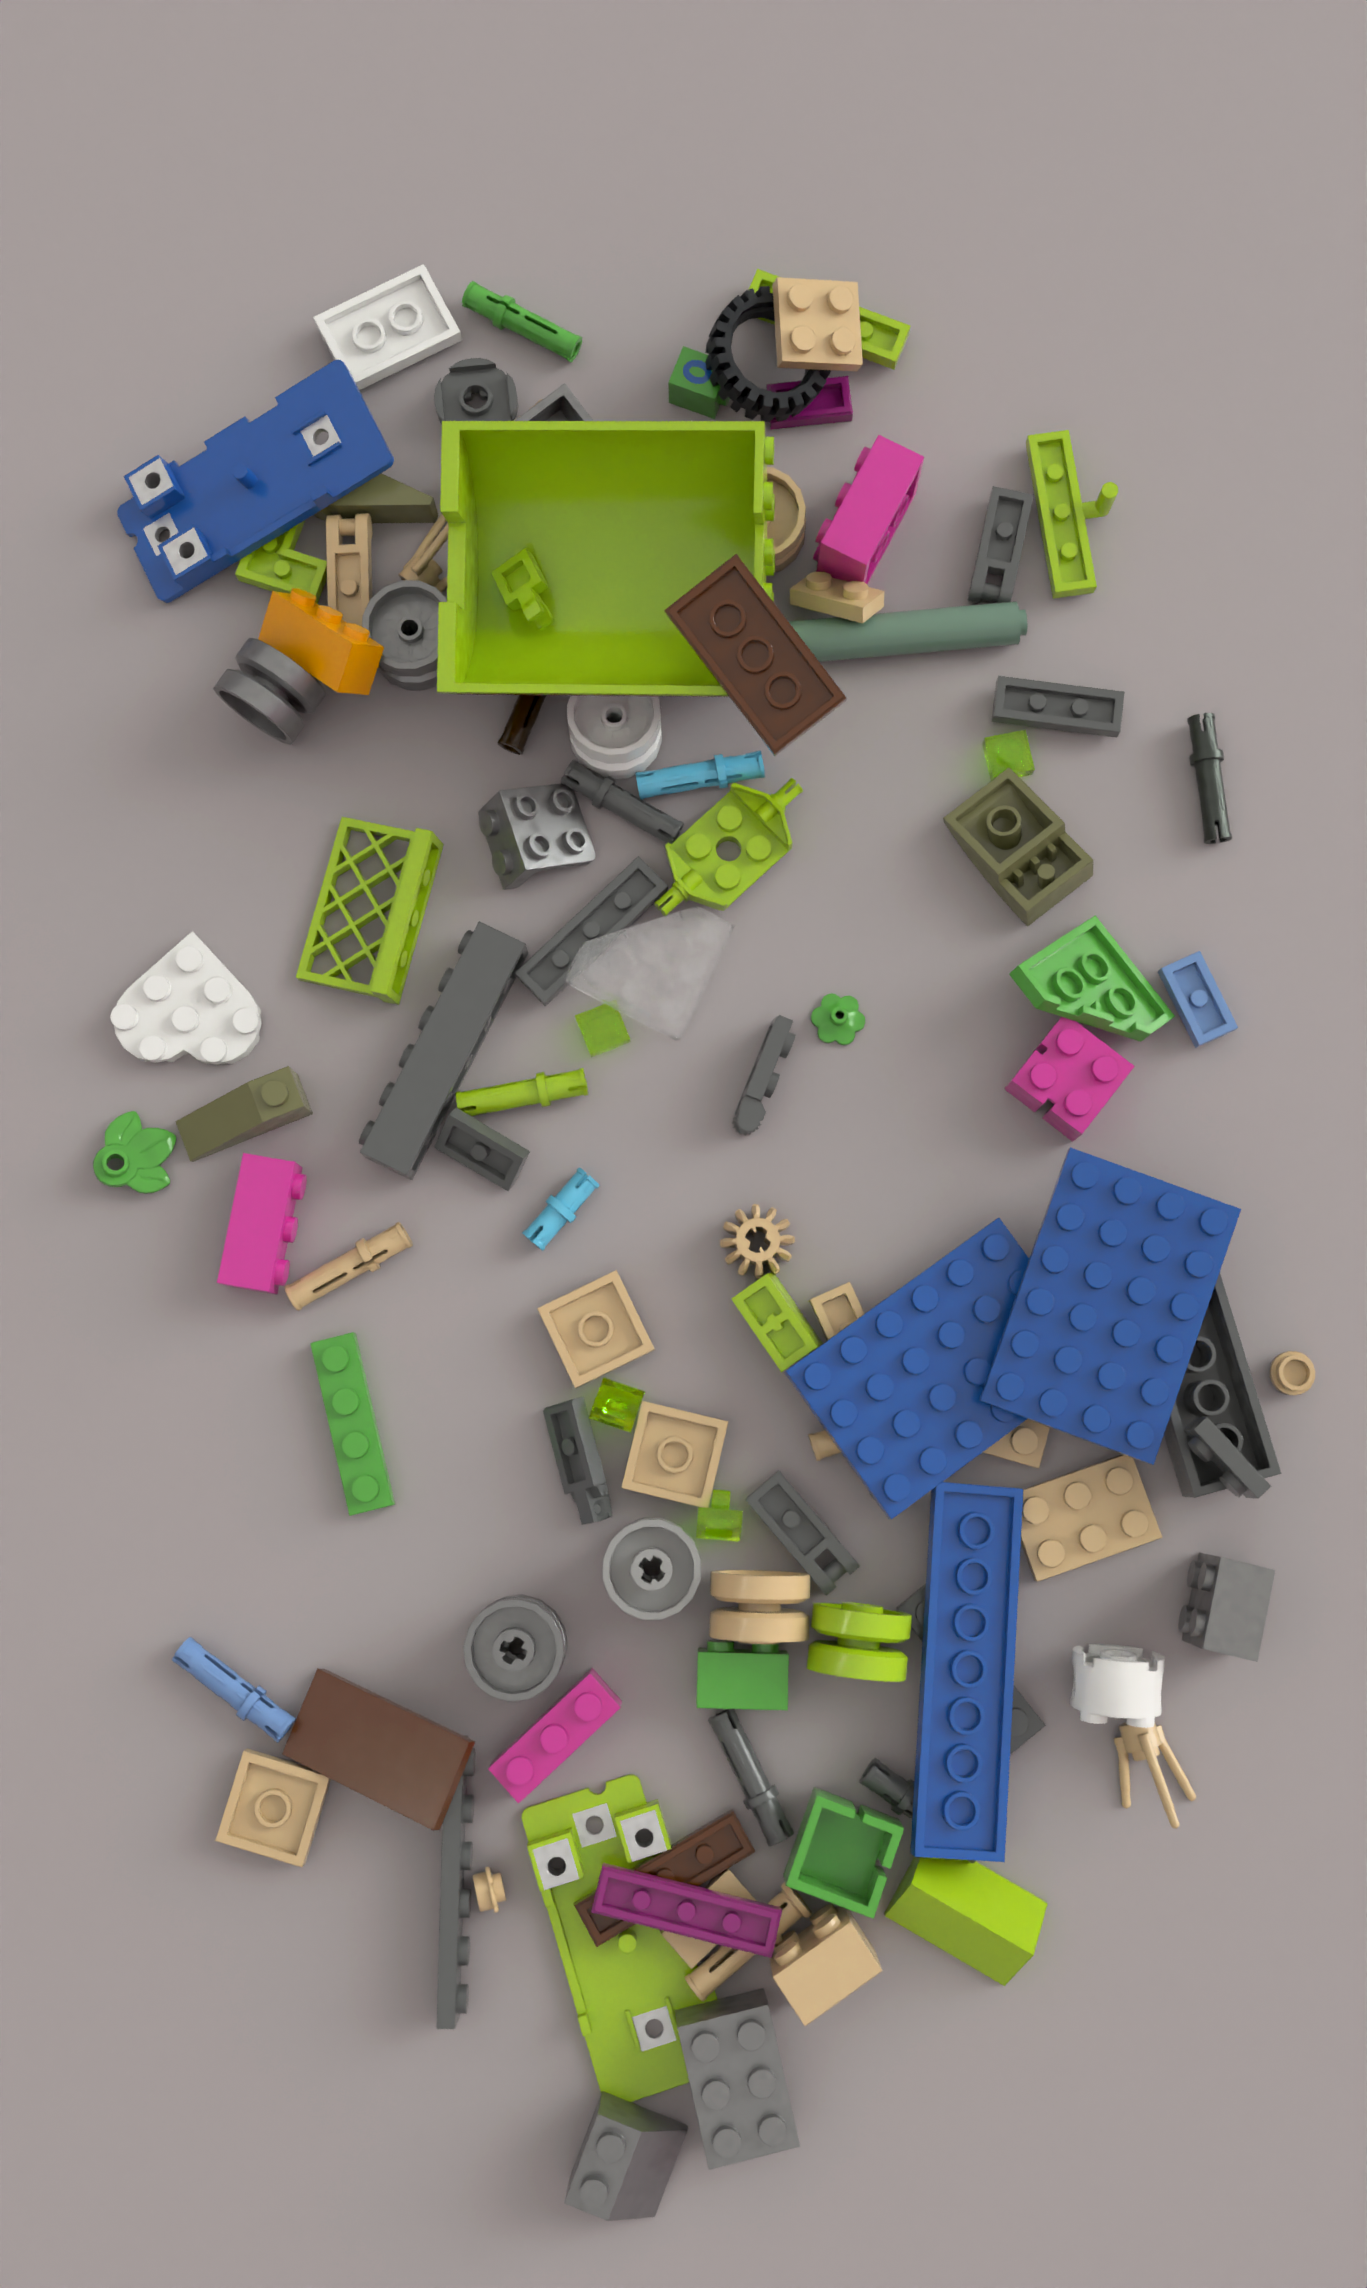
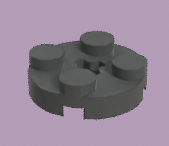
M470 358L461 360L449 368L450 373L443 378L442 382L440 379L436 385L434 403L441 424L442 421H514L517 415L518 398L512 377L507 372L505 374L502 370L496 368V363L488 359ZM475 393L480 394L482 400H487L486 404H483L480 408H472V406H467L465 402L471 401L472 394Z

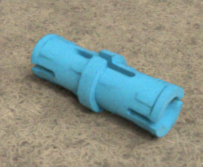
M580 1167L555 1197L552 1195L548 1197L545 1201L548 1205L531 1225L522 1232L525 1237L542 1251L567 1221L572 1223L575 1220L576 1215L574 1213L592 1192L600 1186L597 1181L590 1175L588 1176Z

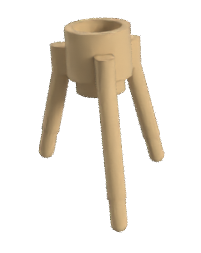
M442 513L413 557L403 566V570L398 574L401 580H419L436 587L441 593L447 588V576L441 580L438 576L443 570L432 558L448 539V523L443 528L447 520Z
M1126 1722L1120 1724L1121 1736L1113 1739L1118 1752L1122 1806L1124 1808L1131 1806L1128 1753H1132L1134 1761L1147 1760L1170 1826L1177 1829L1180 1824L1156 1757L1160 1755V1751L1188 1800L1194 1801L1196 1794L1166 1741L1162 1725L1156 1726L1155 1724L1154 1727L1141 1728L1130 1726Z

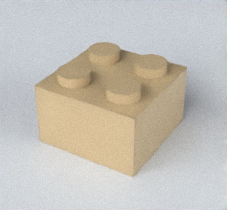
M828 1904L818 1910L810 1918L812 1924L799 1934H796L793 1930L783 1935V1940L778 1944L775 1943L772 1958H769L773 1979L804 2026L811 2023L883 1971L874 1947L850 1911L840 1906L834 1907L833 1904Z

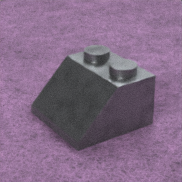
M602 2091L569 2177L564 2203L607 2221L655 2217L686 2136L688 2125Z

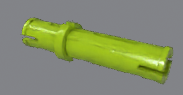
M584 1068L547 1076L545 1072L536 1073V1078L463 1092L457 1091L455 1093L457 1108L470 1116L541 1103L542 1107L551 1106V1101L589 1095Z

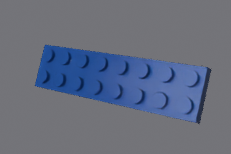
M942 1482L931 1490L910 1854L914 1857L1005 1862L1023 1489Z

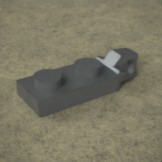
M584 1396L544 1408L543 1414L564 1494L570 1493L577 1504L582 1525L612 1517L608 1486L605 1484L606 1479Z

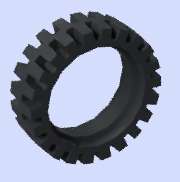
M760 287L756 293L752 288L745 291L741 297L738 295L731 300L715 321L708 336L710 338L706 344L705 353L709 354L705 361L706 369L713 371L709 378L712 386L720 385L721 387L718 392L719 397L723 401L729 397L733 401L730 408L735 412L744 408L746 409L744 417L753 420L757 415H760L761 421L770 422L776 417L777 422L786 420L790 415L794 417L806 408L825 385L831 370L806 369L805 376L799 385L789 391L777 393L758 388L743 376L733 359L731 344L734 331L740 324L749 319L766 318L775 321L773 293H770V287Z

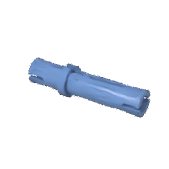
M189 1637L174 1654L175 1656L172 1658V1661L175 1664H178L217 1696L229 1703L230 1706L238 1711L236 1716L241 1720H250L277 1743L283 1739L296 1721L294 1716L280 1708L266 1696L267 1691L261 1686L255 1688L221 1660L205 1650L192 1637Z

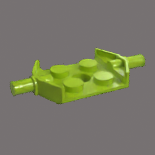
M790 778L775 794L770 795L733 783L730 791L677 840L672 844L668 842L665 845L674 883L672 888L654 902L656 908L659 911L661 910L664 916H667L683 900L685 902L691 900L720 911L726 910L792 849L793 842L784 813L785 807L803 792L799 783L796 785V780ZM726 841L736 843L741 851L739 857L733 861L722 860L716 853V849L721 843Z

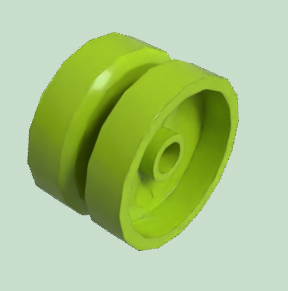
M813 1603L811 1627L818 1633L838 1637V1639L816 1640L810 1643L808 1646L806 1668L814 1672L846 1678L886 1682L906 1681L908 1657L898 1649L880 1646L881 1642L902 1643L910 1639L912 1615L883 1609V1606L865 1603Z

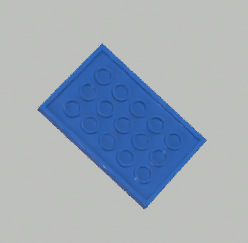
M1070 1147L1067 1150L979 1401L1154 1465L1241 1209Z
M1000 1218L995 1219L784 1371L888 1519L892 1520L1027 1420V1418L979 1401L1029 1257Z

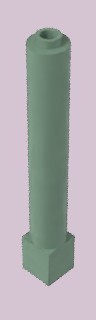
M1016 601L877 613L864 623L840 617L788 621L819 662L1017 645L1020 642V636L1027 634L1028 628L1026 610H1019Z

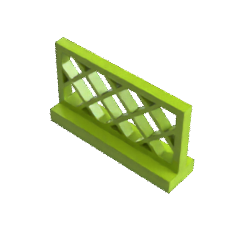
M341 817L297 970L296 978L298 980L377 997L383 1002L399 1005L444 846L433 831L421 828L411 831ZM351 830L366 833L372 843L354 856H351L347 849ZM374 835L382 836V838L376 840ZM396 840L409 842L406 855L391 865L382 849ZM378 853L386 868L365 880L357 865L373 854ZM352 868L360 885L340 896L335 888L337 878ZM401 870L400 877H398L396 873ZM392 877L397 886L394 897L380 905L371 889L387 878ZM366 892L374 909L354 921L346 904ZM341 909L349 925L329 937L324 929L326 917ZM390 910L389 916L387 918L385 913ZM380 917L385 925L383 937L368 945L359 929ZM354 933L363 949L343 961L334 945ZM329 949L337 966L323 975L311 972L315 957ZM378 951L377 958H375L373 953ZM367 957L374 967L369 985L355 982L348 969ZM342 973L345 977V979L336 978L338 975Z

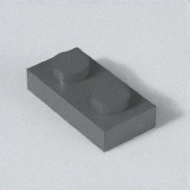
M455 1108L448 1115L434 1146L437 1150L506 1191H509L515 1184L530 1153L526 1148L458 1108Z
M1196 1417L1183 1429L1191 1438L1188 1445L1192 1451L1206 1463L1210 1460L1213 1461L1223 1472L1219 1477L1221 1482L1235 1496L1240 1497L1244 1495L1246 1498L1258 1499L1271 1487L1208 1417Z

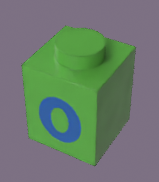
M683 346L668 382L669 403L715 419L720 405L727 406L730 398L728 397L723 401L718 395L721 389L720 385L712 386L709 378L713 371L707 370L705 363L708 355Z

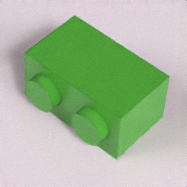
M708 1640L707 1648H698L696 1707L788 1710L789 1654L787 1650H779V1644H752V1649H734V1641Z

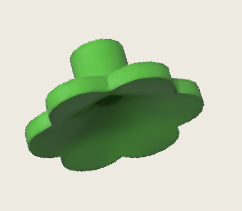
M833 993L827 994L823 997L821 1006L813 1010L811 1022L818 1028V1038L822 1042L832 1043L836 1041L840 1045H849L855 1038V1032H859L864 1028L865 1017L858 1011L859 1004L854 997L844 996L840 998ZM836 1014H841L843 1018L838 1019Z

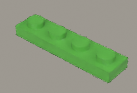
M352 1332L310 1343L349 1516L395 1505L356 1333Z

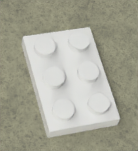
M424 264L313 317L316 327L333 359L341 360L345 363L359 390L462 341L461 332Z

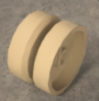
M767 467V482H773V494L775 495L774 521H767V538H773L775 572L782 571L796 559L804 545L806 506L801 489L791 477L773 467Z
M771 1570L711 1571L710 1595L719 1601L738 1603V1607H720L710 1612L709 1636L711 1638L738 1641L739 1643L779 1644L780 1642L809 1640L810 1616L801 1610L781 1608V1604L801 1603L810 1598V1574Z

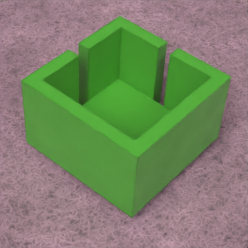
M813 1787L783 1874L785 1885L874 1919L887 1881L883 1867L875 1865L878 1857L882 1866L891 1869L904 1831L902 1823L896 1817L861 1804L858 1813H856L855 1806L851 1800Z

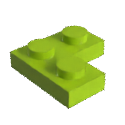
M304 520L242 558L235 575L240 582L269 591L291 593L293 588L307 591L316 596L315 602L318 604L327 580V561L294 551L305 523Z

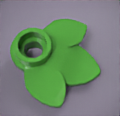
M135 1111L118 1116L107 1127L105 1131V1147L99 1150L94 1158L93 1169L95 1176L101 1183L109 1187L127 1185L143 1194L162 1190L170 1185L171 1181L166 1171L160 1165L172 1153L176 1143V1135L161 1128H145L142 1130L140 1118ZM114 1158L121 1159L124 1162V1166L119 1170H111L107 1164Z

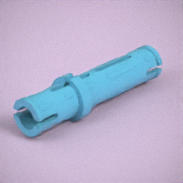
M761 750L729 757H723V754L714 755V759L703 762L635 772L640 799L718 785L719 789L728 788L729 783L765 778Z

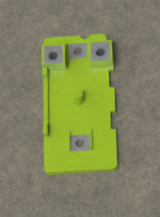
M628 1774L606 1781V1788L601 1793H593L587 1787L526 1807L522 1813V1822L528 1839L527 1849L539 1890L542 1893L545 1907L548 1910L577 2010L582 2035L585 2036L601 2093L604 2091L626 2101L633 2102L689 2083L675 2010L717 2000L715 1990L707 1996L705 2001H701L685 1980V1976L692 1973L698 1965L691 1969L661 1935L659 1929L635 1924L596 1947L574 1906L576 1901L597 1889L603 1863L632 1869L655 1854L671 1849L672 1844L658 1799L646 1802L639 1777L635 1774ZM591 1816H598L603 1821L604 1826L598 1833H591L586 1828V1821ZM640 1829H648L652 1832L653 1836L649 1841L643 1842L636 1837V1833ZM554 1857H560L565 1861L566 1865L562 1869H554L549 1861ZM652 2019L659 2020L663 2024L661 2034L658 2036L649 2035L645 2029L648 2021Z

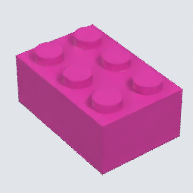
M878 435L871 449L866 446L862 449L854 467V471L857 473L852 485L847 482L844 483L835 502V506L838 509L833 520L826 518L817 534L815 542L819 544L813 556V560L818 562L816 572H826L835 579L847 582L861 581L868 585L916 495L924 456L881 435Z

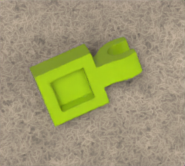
M526 548L491 572L506 605L514 612L522 608L529 622L534 620L540 631L554 622L551 612L539 596L549 586L534 556Z

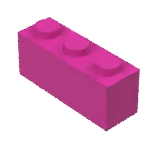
M243 1153L217 1283L278 1295L279 1285L285 1286L290 1268L289 1260H284L288 1242H294L298 1229V1218L293 1217L296 1199H303L307 1182L306 1174H302V1166L294 1161Z
M591 1668L492 1761L488 1770L519 1804L621 1708L622 1700L599 1674Z

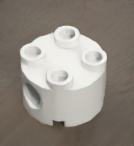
M1089 1644L1088 1653L1084 1652V1648L1081 1645L1075 1646L1072 1649L1074 1680L1070 1705L1080 1711L1081 1721L1104 1724L1108 1722V1717L1125 1718L1127 1719L1126 1723L1134 1727L1150 1728L1155 1726V1717L1160 1716L1162 1713L1161 1689L1165 1657L1152 1651L1150 1660L1143 1658L1142 1648L1111 1644Z

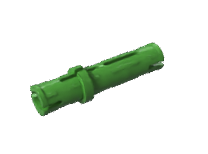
M475 281L469 283L462 298L463 307L492 320L493 326L500 330L507 328L535 344L558 354L569 362L574 361L582 345L581 336L567 331L517 305L515 298L509 295L502 297Z

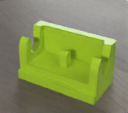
M772 1272L765 1274L731 1298L781 1372L823 1344L778 1277Z

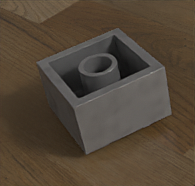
M1199 1552L1198 1560L1191 1562L1187 1576V1585L1192 1588L1189 1605H1183L1178 1621V1629L1180 1632H1183L1182 1641L1205 1650L1258 1662L1275 1570Z

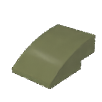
M1010 767L943 818L945 825L975 867L1027 927L1093 876L1094 860L1065 832V822Z

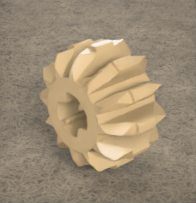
M753 1204L751 1208L752 1219L749 1220L745 1213L738 1209L735 1211V1217L741 1226L739 1227L731 1222H725L723 1226L727 1233L736 1236V1238L720 1240L721 1248L736 1249L725 1257V1262L730 1265L741 1258L743 1262L738 1270L740 1276H744L747 1273L749 1264L755 1265L754 1275L757 1280L763 1277V1264H766L770 1272L776 1275L780 1272V1268L773 1257L775 1256L786 1262H789L792 1257L788 1251L779 1247L789 1246L795 1242L794 1236L779 1235L780 1232L788 1228L790 1222L788 1219H784L774 1225L772 1221L776 1216L777 1210L773 1207L768 1210L764 1219L760 1218L759 1205ZM756 1231L765 1234L764 1242L769 1245L765 1251L760 1247L758 1253L749 1250L750 1241L745 1238L749 1233L755 1236Z

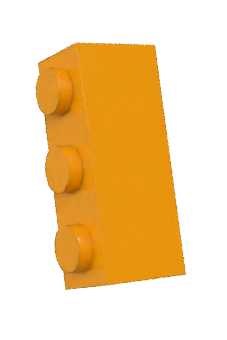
M293 588L291 593L272 591L258 639L289 657L310 675L338 693L369 695L384 646L369 637L370 631L366 628L342 620L343 614L338 610L317 604L315 602L316 596L307 591Z

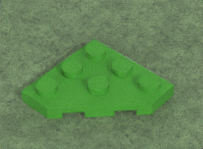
M1096 915L1022 962L1009 973L1036 1009L1140 1042L1175 1017Z

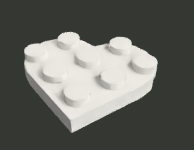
M193 931L127 988L117 1001V1005L113 1008L110 1015L115 1034L123 1048L141 1061H150L152 1063L174 1062L189 1053L205 1064H235L248 1056L257 1045L262 1025L260 1018L261 1009L254 997Z

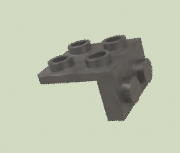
M560 783L500 790L478 811L479 826L483 835L486 836L492 854L493 869L499 875L503 890L518 888L536 871L585 865L595 858V851L575 791Z

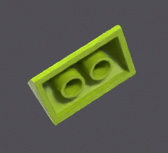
M914 1857L886 1908L884 1916L1005 1986L1034 1956L1048 1903L977 1861L970 1863L967 1860Z

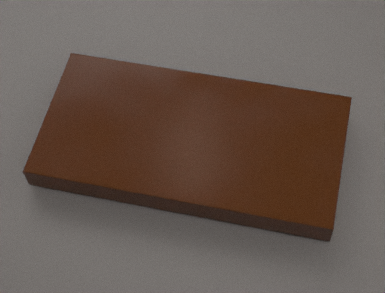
M737 554L664 610L677 630L774 756L778 755L847 701V697Z
M317 1668L282 1755L435 1831L440 1830L475 1741L326 1669Z

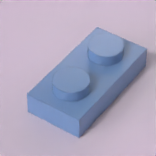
M1200 951L1162 967L1158 971L1195 1048L1231 1033L1238 1028Z

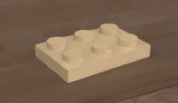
M1121 1454L1023 1489L1021 1545L1036 1582L1163 1538L1135 1461L1129 1456Z

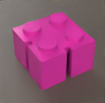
M1061 1017L1004 1089L1033 1112H1036L1047 1099L1054 1105L1044 1114L1042 1119L1073 1142L1084 1133L1135 1066L1078 1022Z

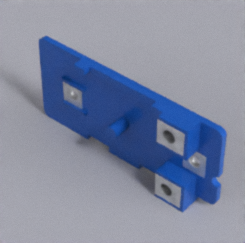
M332 361L275 397L278 405L253 421L249 422L244 416L204 441L207 449L181 466L175 460L167 463L161 456L157 455L124 476L133 498L120 505L117 515L126 534L130 537L137 536L138 542L134 550L158 599L164 603L172 602L393 465L394 457L348 367L343 361ZM322 432H327L329 434L327 442L317 445V436ZM166 529L170 530L169 539L162 543L159 542L160 533Z

